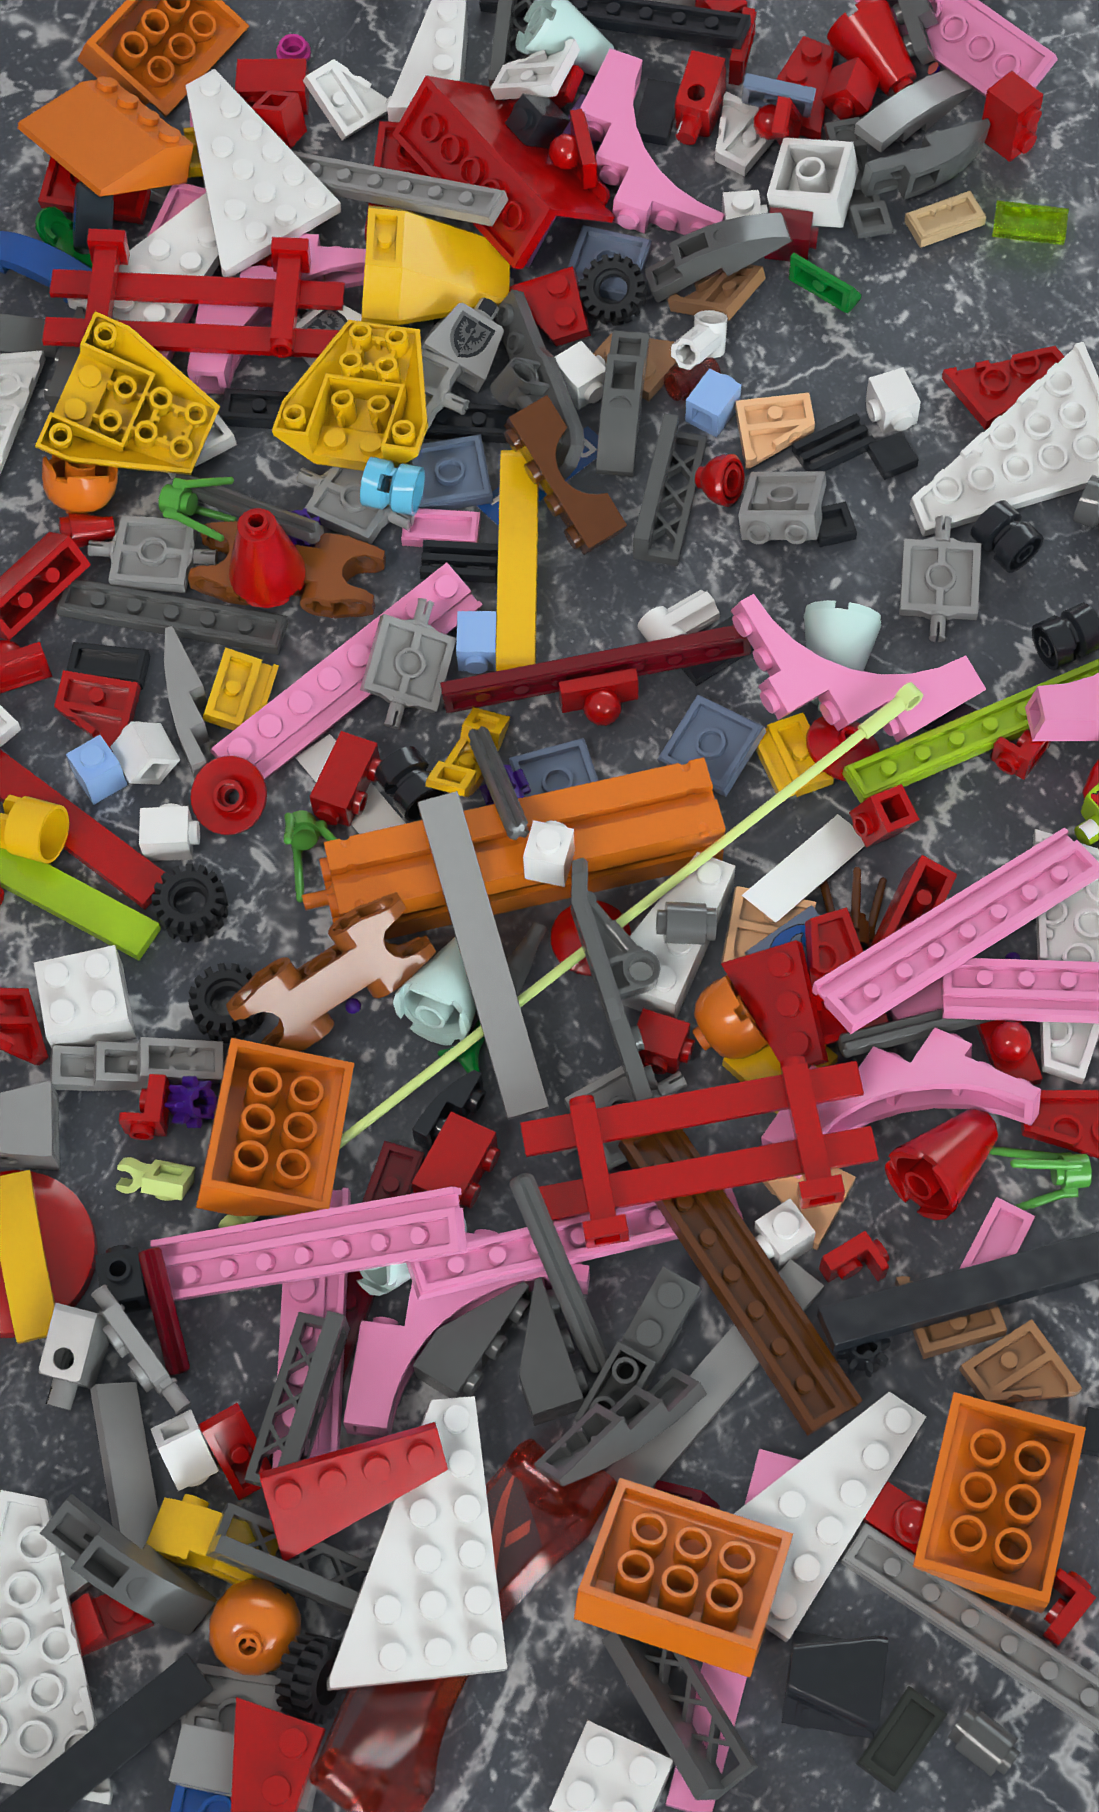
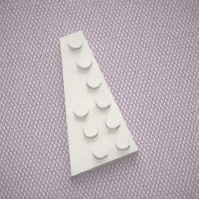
M204 193L129 250L128 265H119V272L212 276L219 266L220 260L207 193ZM67 298L70 308L76 310L77 306L82 307L83 312L86 314L88 299ZM115 300L112 319L180 323L192 304Z
M1035 829L1033 847L1053 834ZM1082 844L1099 862V849ZM1099 878L1036 917L1038 960L1099 962ZM1040 1022L1042 1072L1082 1085L1098 1039L1099 1023Z
M891 1392L884 1395L734 1513V1515L793 1533L766 1625V1629L785 1642L794 1633L926 1419L925 1415Z

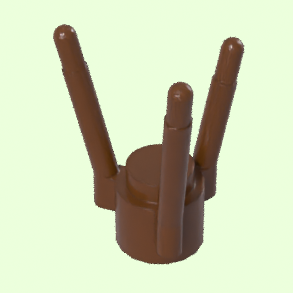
M855 867L853 869L851 912L849 914L864 951L869 949L870 943H872L875 936V928L887 880L884 877L879 879L867 921L866 915L860 912L861 869ZM826 879L820 884L826 913L835 911L828 880Z

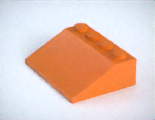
M126 0L85 43L77 61L96 78L106 76L115 79L126 91L137 96L144 105L152 103L166 118L187 95L186 85L206 74L249 28V25L222 0Z
M101 76L97 80L82 81L18 122V129L99 197L187 183L194 144L185 138L178 129L170 126L160 118L157 112L150 110L139 101L137 96L130 94L111 77Z
M231 1038L196 1208L234 1216L296 1215L329 1209L354 1063Z
M953 1392L913 1567L993 1600L1042 1614L1050 1601L1086 1427Z
M619 1478L578 1588L574 1619L750 1678L793 1533Z

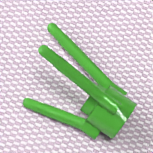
M216 477L191 480L174 478L173 485L166 484L160 492L159 509L163 513L164 518L177 520L210 538L222 542L224 541L222 534L187 516L195 513L226 522L237 521V518L223 512L198 506V497L189 488L229 485L234 483V478Z
M299 810L284 815V843L286 845L291 844L296 899L299 903H302V895L304 894L303 850L311 849L318 842L319 836H323L327 841L337 838L328 829L324 820L316 821L312 813Z
M994 1146L989 1153L990 1155L1021 1158L1011 1160L1010 1165L1013 1168L1050 1169L1053 1185L1061 1186L1059 1190L1015 1205L1024 1211L1063 1198L1078 1197V1188H1089L1091 1185V1163L1087 1154H1072L1071 1152L1053 1153Z

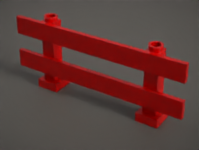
M89 228L87 243L93 264L92 271L53 269L49 291L50 297L88 299L85 318L46 317L42 342L46 346L80 347L94 312L96 311L112 318L115 300L272 307L271 327L116 321L130 326L157 351L264 355L279 358H318L340 330L296 328L298 309L343 311L345 282L301 280L302 273L310 274L309 238L272 237L271 254L273 271L277 272L276 279L119 272V265H128L130 252L126 231Z
M793 1056L780 1061L781 1075L596 1108L594 1096L592 1095L576 1096L569 1100V1114L520 1122L526 1157L577 1148L583 1179L545 1185L538 1188L552 1221L586 1214L590 1215L589 1221L582 1222L587 1249L629 1241L626 1215H616L615 1209L803 1175L804 1181L798 1182L797 1188L800 1210L843 1202L845 1188L842 1174L832 1176L831 1169L878 1161L879 1157L872 1126L823 1134L816 1104L864 1095L857 1061L809 1069L804 1056ZM789 1109L795 1140L611 1174L608 1173L603 1143Z

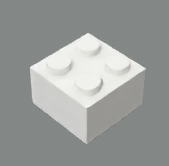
M783 138L767 192L769 206L813 211L812 226L843 228L859 171L853 142Z
M115 945L34 962L45 1034L51 1048L53 1045L95 1047L96 1041L119 1042L136 1038L124 968Z
M587 1720L551 1803L549 1812H654L672 1770L673 1761L671 1758Z

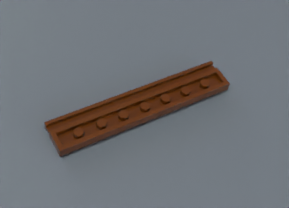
M683 1129L624 1139L618 1144L619 1149L632 1169L701 1157ZM723 1189L655 1202L806 1435H811L841 1417L847 1411L859 1406L863 1401Z

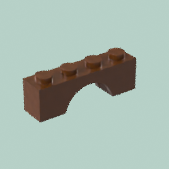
M548 395L508 417L505 424L507 429L504 432L505 438L513 451L520 450L527 462L524 464V468L534 484L540 483L547 494L544 497V501L554 517L559 515L567 527L564 529V534L570 545L574 549L580 548L583 555L622 533L627 524L608 493L589 494L581 492L569 485L559 472L556 462V448L567 426Z

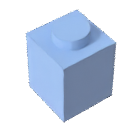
M709 368L686 399L685 422L717 438L735 414V402L741 398V384L737 383L731 376L720 374Z
M496 611L457 612L456 654L458 671H467L472 674L496 671Z
M101 735L96 736L66 754L74 777L93 805L127 786L119 761Z

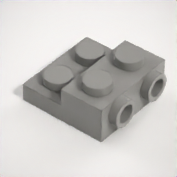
M825 471L751 472L738 514L741 540H749L754 544H764L770 540H787L792 544H801L807 540H817L822 522L821 504L827 485Z

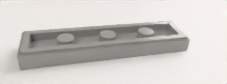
M137 1383L95 1384L90 1389L112 1526L139 1548L143 1549L158 1515V1506Z

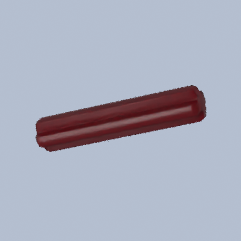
M159 1247L142 1250L138 1256L166 1371L169 1375L187 1372L190 1364L162 1250Z

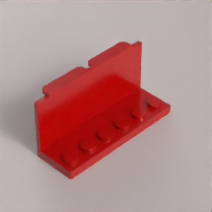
M426 75L392 136L430 177L494 188L506 192L508 201L493 226L472 224L513 268H524L555 216L608 223L614 221L616 217L606 207L610 199V191L598 178V184L595 188L584 189L578 166L570 170L554 166L549 157V149L524 145L505 124L513 110L514 104L518 100H495L489 86Z

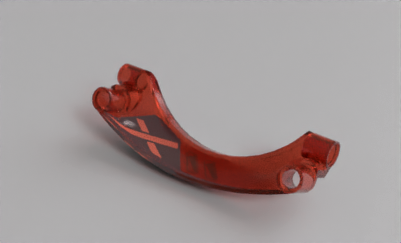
M531 1438L526 1439L514 1449L508 1460L486 1484L502 1624L531 1589L557 1563L591 1534L611 1501L617 1486L616 1480L603 1470L566 1486H561L538 1471L534 1466V1463L547 1451ZM469 1675L349 1688L331 1726L318 1761L311 1771L310 1783L346 1812H422L435 1791L437 1761L442 1739L453 1708Z

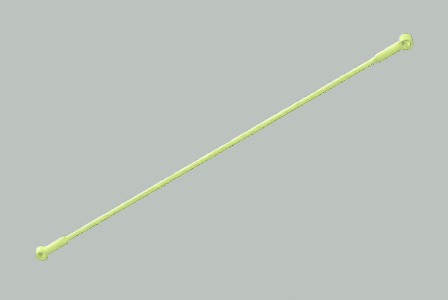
M912 682L905 684L896 693L895 698L860 724L854 734L617 918L616 922L623 928L862 739H869L904 710L909 711L917 706L923 698V693ZM580 947L517 997L520 1008L585 957L583 948ZM481 1026L342 1134L340 1149L484 1037ZM226 1215L220 1221L218 1227L223 1228L251 1223L259 1216Z

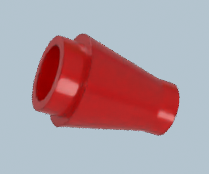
M68 513L67 517H59L60 534L69 535L78 548L88 546L89 540L104 541L113 539L115 536L113 516L103 517Z

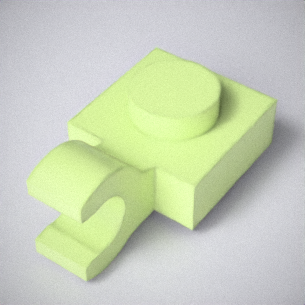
M126 1157L118 1164L117 1170L130 1173L133 1179L121 1178L116 1184V1190L129 1194L141 1187V1193L155 1195L160 1200L182 1201L194 1183L196 1167L157 1159L152 1164H146L135 1158Z

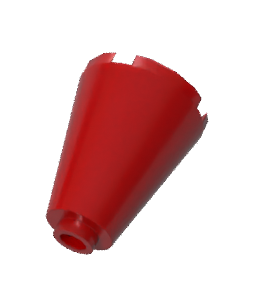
M861 0L855 4L858 11L850 17L845 12L836 20L827 34V39L831 47L847 61L859 57L879 78L880 81L877 87L887 96L892 97L899 91L912 85L917 74L888 1Z
M262 508L250 509L240 516L237 523L229 566V580L232 590L253 607L272 608L284 605L290 601V596L297 590L300 591L304 586L306 577L304 559L270 511Z
M968 1109L898 1146L888 1155L890 1160L885 1164V1172L890 1185L905 1203L911 1199L921 1208L916 1212L923 1217L936 1221L947 1219L957 1209L998 1139L996 1122L987 1112Z

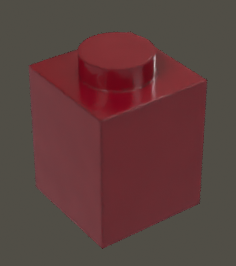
M770 207L769 213H782L792 241L766 255L764 259L790 261L791 255L796 253L808 260L809 249L817 248L819 227H812L813 211Z

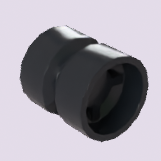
M1001 500L994 503L981 514L974 523L970 535L977 543H981V547L985 551H993L995 553L994 560L1008 573H1013L1026 565L1034 557L1043 544L1044 538L1029 522H1021L1022 517L1020 513L1006 500Z
M1084 602L1061 612L1060 617L1054 615L1036 623L1031 630L1035 649L1043 663L1051 670H1056L1075 661L1076 655L1084 657L1099 650V617L1094 609Z
M407 746L391 753L380 763L375 772V779L386 794L393 797V804L404 819L409 822L422 819L418 807L419 801L448 794L445 791L426 787V779L431 771H426L429 764L414 746Z

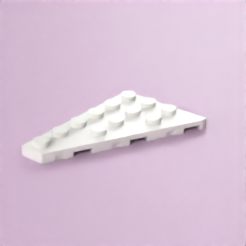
M215 69L186 85L223 277H233L270 255L272 237L298 238L341 212L339 200Z
M1084 342L1075 344L1073 349L1060 362L1055 363L1044 377L1038 379L1029 387L1013 406L1002 416H998L985 432H981L961 451L960 455L951 464L936 474L927 486L921 488L912 497L910 506L923 537L935 534V518L937 516L943 515V530L945 516L952 518L951 528L977 521L982 513L998 501L1006 500L1014 509H1019L1083 490L1092 475L1099 477V377Z
M475 1396L431 1400L427 1406L421 1426L433 1422L436 1423L448 1470L392 1502L370 1567L354 1605L348 1627L343 1635L333 1668L327 1679L328 1691L500 1672L507 1669Z
M1 1490L0 1782L22 1787L96 1727L97 1720L59 1549L40 1534L51 1519L48 1500ZM106 1779L83 1799L108 1805L111 1804L113 1792L110 1779Z

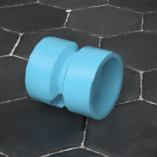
M370 457L364 468L361 481V505L377 509H384L387 505H390L393 512L410 516L416 515L424 490V467L402 463L397 468L391 460ZM389 479H392L390 492L387 493Z

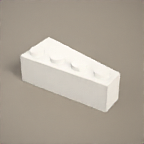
M431 0L388 103L389 122H399L426 75L464 82L468 39L466 0Z
M697 852L696 855L692 858V860L695 857H697L700 853ZM712 857L659 899L630 936L637 946H641L644 950L651 951L657 956L661 968L657 984L646 993L622 1000L623 1005L641 1012L644 1008L677 1019L710 941H705L704 945L664 943L663 935H656L657 910H664L666 902L706 903L707 907L716 908L718 924L734 887L735 865ZM636 962L629 968L631 976L639 981H645L653 975L651 967L644 962Z

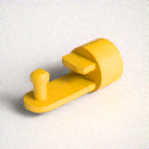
M8 795L3 803L5 814L0 813V848L6 849L10 854L46 864L53 862L63 850L68 836L69 816L66 808L59 804L29 796L20 798Z

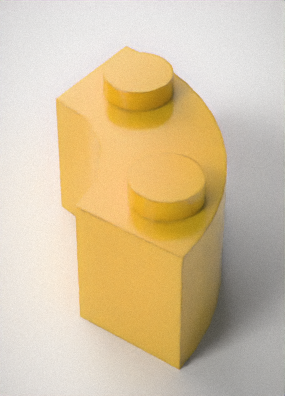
M185 1494L182 1501L164 1498L146 1544L176 1565L207 1573L233 1585L247 1579H261L206 1556L222 1516L221 1512L209 1509L207 1501L189 1494ZM233 1517L225 1536L247 1545L255 1542L256 1540L249 1523ZM259 1528L263 1538L272 1534ZM276 1538L265 1542L268 1552L272 1556H275L279 1547Z

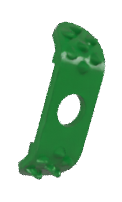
M45 207L37 214L35 225L36 231L43 242L65 252L92 269L93 264L90 253L79 254L74 250L73 222L68 220L62 211L56 207Z

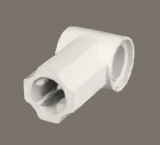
M705 310L695 314L694 327L671 346V357L677 361L680 368L691 370L706 358H717L724 355L728 320L724 313Z
M699 590L668 609L663 606L653 608L641 618L637 627L645 639L650 642L699 632L718 621L720 612L712 596L707 591Z

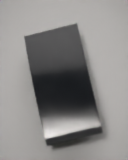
M476 1070L467 1073L450 1084L429 1104L412 1128L416 1145L429 1151L450 1112L467 1118L470 1111L476 1113L479 1110L486 1095V1091L483 1090L482 1073Z

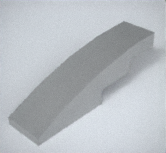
M948 69L929 75L899 91L855 123L854 133L881 153L897 138L904 142L919 128L926 132L969 96L973 91V87Z
M173 626L165 628L164 668L168 700L183 753L195 779L198 772L207 764L199 746L210 740L205 722L198 709L206 706L208 701L203 684Z
M140 1037L138 1043L96 1041L95 1047L53 1045L51 1049L50 1081L55 1090H141L148 1087L149 1074L166 1075L170 1085H182L183 1076H196L198 1081H211L212 1084L221 1083L223 1075V1041Z

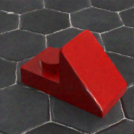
M238 1403L198 1424L238 1500L262 1488L261 1486L246 1483L244 1480L257 1438ZM267 1457L263 1458L259 1472L272 1469Z
M88 1592L71 1604L82 1656L155 1626L152 1620L131 1610L107 1594L94 1598Z

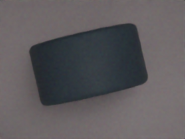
M78 182L75 188L73 245L75 248L89 249L87 243L89 228L112 229L114 195L99 197L82 182Z

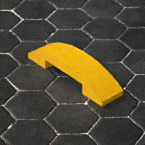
M473 707L462 724L460 739L445 762H437L426 779V787L448 793L458 791V794L463 797L471 796L482 784L484 777L470 746L468 733L472 728L478 730L481 726L486 727L491 734L497 751H499L509 726L510 716Z
M30 1170L0 1176V1262L17 1344L47 1338L55 1307Z

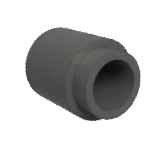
M666 902L664 910H657L656 935H663L664 943L704 945L705 941H715L717 930L716 908H709L706 906V903Z
M970 1707L948 1736L949 1739L957 1744L955 1749L990 1777L996 1770L1005 1775L1020 1754L1013 1747L1018 1740L1017 1737L983 1711L978 1714Z

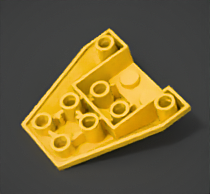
M368 205L362 322L398 326L444 318L448 316L458 303H464L474 309L481 298H488L499 306L509 294L510 264L484 236L410 210Z
M95 311L80 343V354L54 412H50L35 447L70 463L191 475L220 406L130 326Z
M348 320L283 399L272 428L273 435L314 464L364 471L370 457L391 460L397 468L400 464L407 463L419 455L428 428L420 329Z

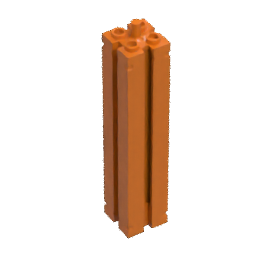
M705 757L690 760L684 765L676 763L518 799L528 821L529 831L531 830L533 820L544 823L546 821H557L563 823L568 828L574 829L575 852L572 861L580 858L588 861V891L593 893L674 875L688 864L697 852L702 853L725 835V824L718 801L714 798L713 784ZM495 804L463 811L493 915L571 898L572 863L565 887L525 879L523 855L529 834L525 838L519 836L516 840L510 839L507 836ZM422 820L349 836L347 840L335 839L324 842L327 857L320 858L319 862L325 890L302 895L305 911L329 905L334 923L357 906L397 892L403 900L406 909L385 931L384 940L452 925ZM724 848L714 855L713 858L723 861Z

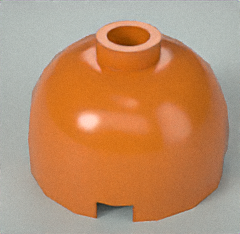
M52 455V459L48 460L45 456L42 461L43 489L47 498L58 508L65 510L67 514L88 515V513L105 507L115 494L118 468L70 463Z
M727 975L715 980L701 992L695 1002L694 1016L698 1026L692 1032L705 1051L712 1047L722 1057L732 1060L744 1059L756 1054L768 1045V1042Z
M247 1579L231 1585L217 1601L209 1621V1642L215 1656L228 1669L248 1676H261L277 1670L283 1664L280 1660L283 1653H290L288 1649L290 1642H297L296 1636L301 1633L300 1611L295 1599L288 1592L285 1595L280 1589L275 1588V1583L263 1579Z

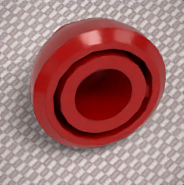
M735 454L716 456L705 466H700L695 474L696 487L703 489L704 494L715 504L730 507L739 499L745 480L744 468L740 459Z

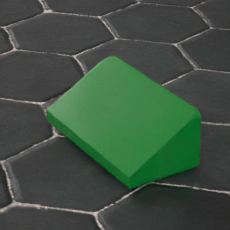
M796 253L791 255L790 281L847 314L860 301L862 294L854 287Z

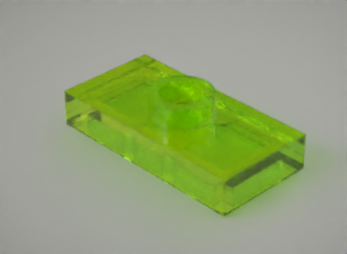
M997 200L992 237L1064 245L1069 209Z

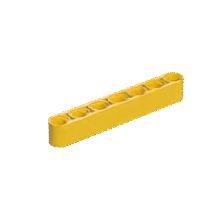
M501 450L496 671L536 664L539 483L534 484L527 475L524 464L527 462L520 450L516 452L513 450Z

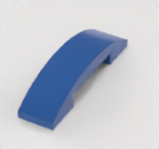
M0 231V273L6 274L11 269L50 287L53 269L92 271L91 268L49 244L22 234ZM63 298L64 302L68 304L67 298Z

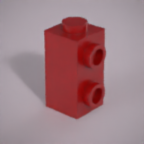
M343 731L340 732L309 796L313 815H316L319 820H324L329 825H337L339 823L350 827L355 814H362L368 799L366 791L371 781L377 782L375 772L383 761L380 759L376 742Z

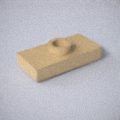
M967 191L905 214L904 222L919 247L922 248L985 225L986 215L972 192Z

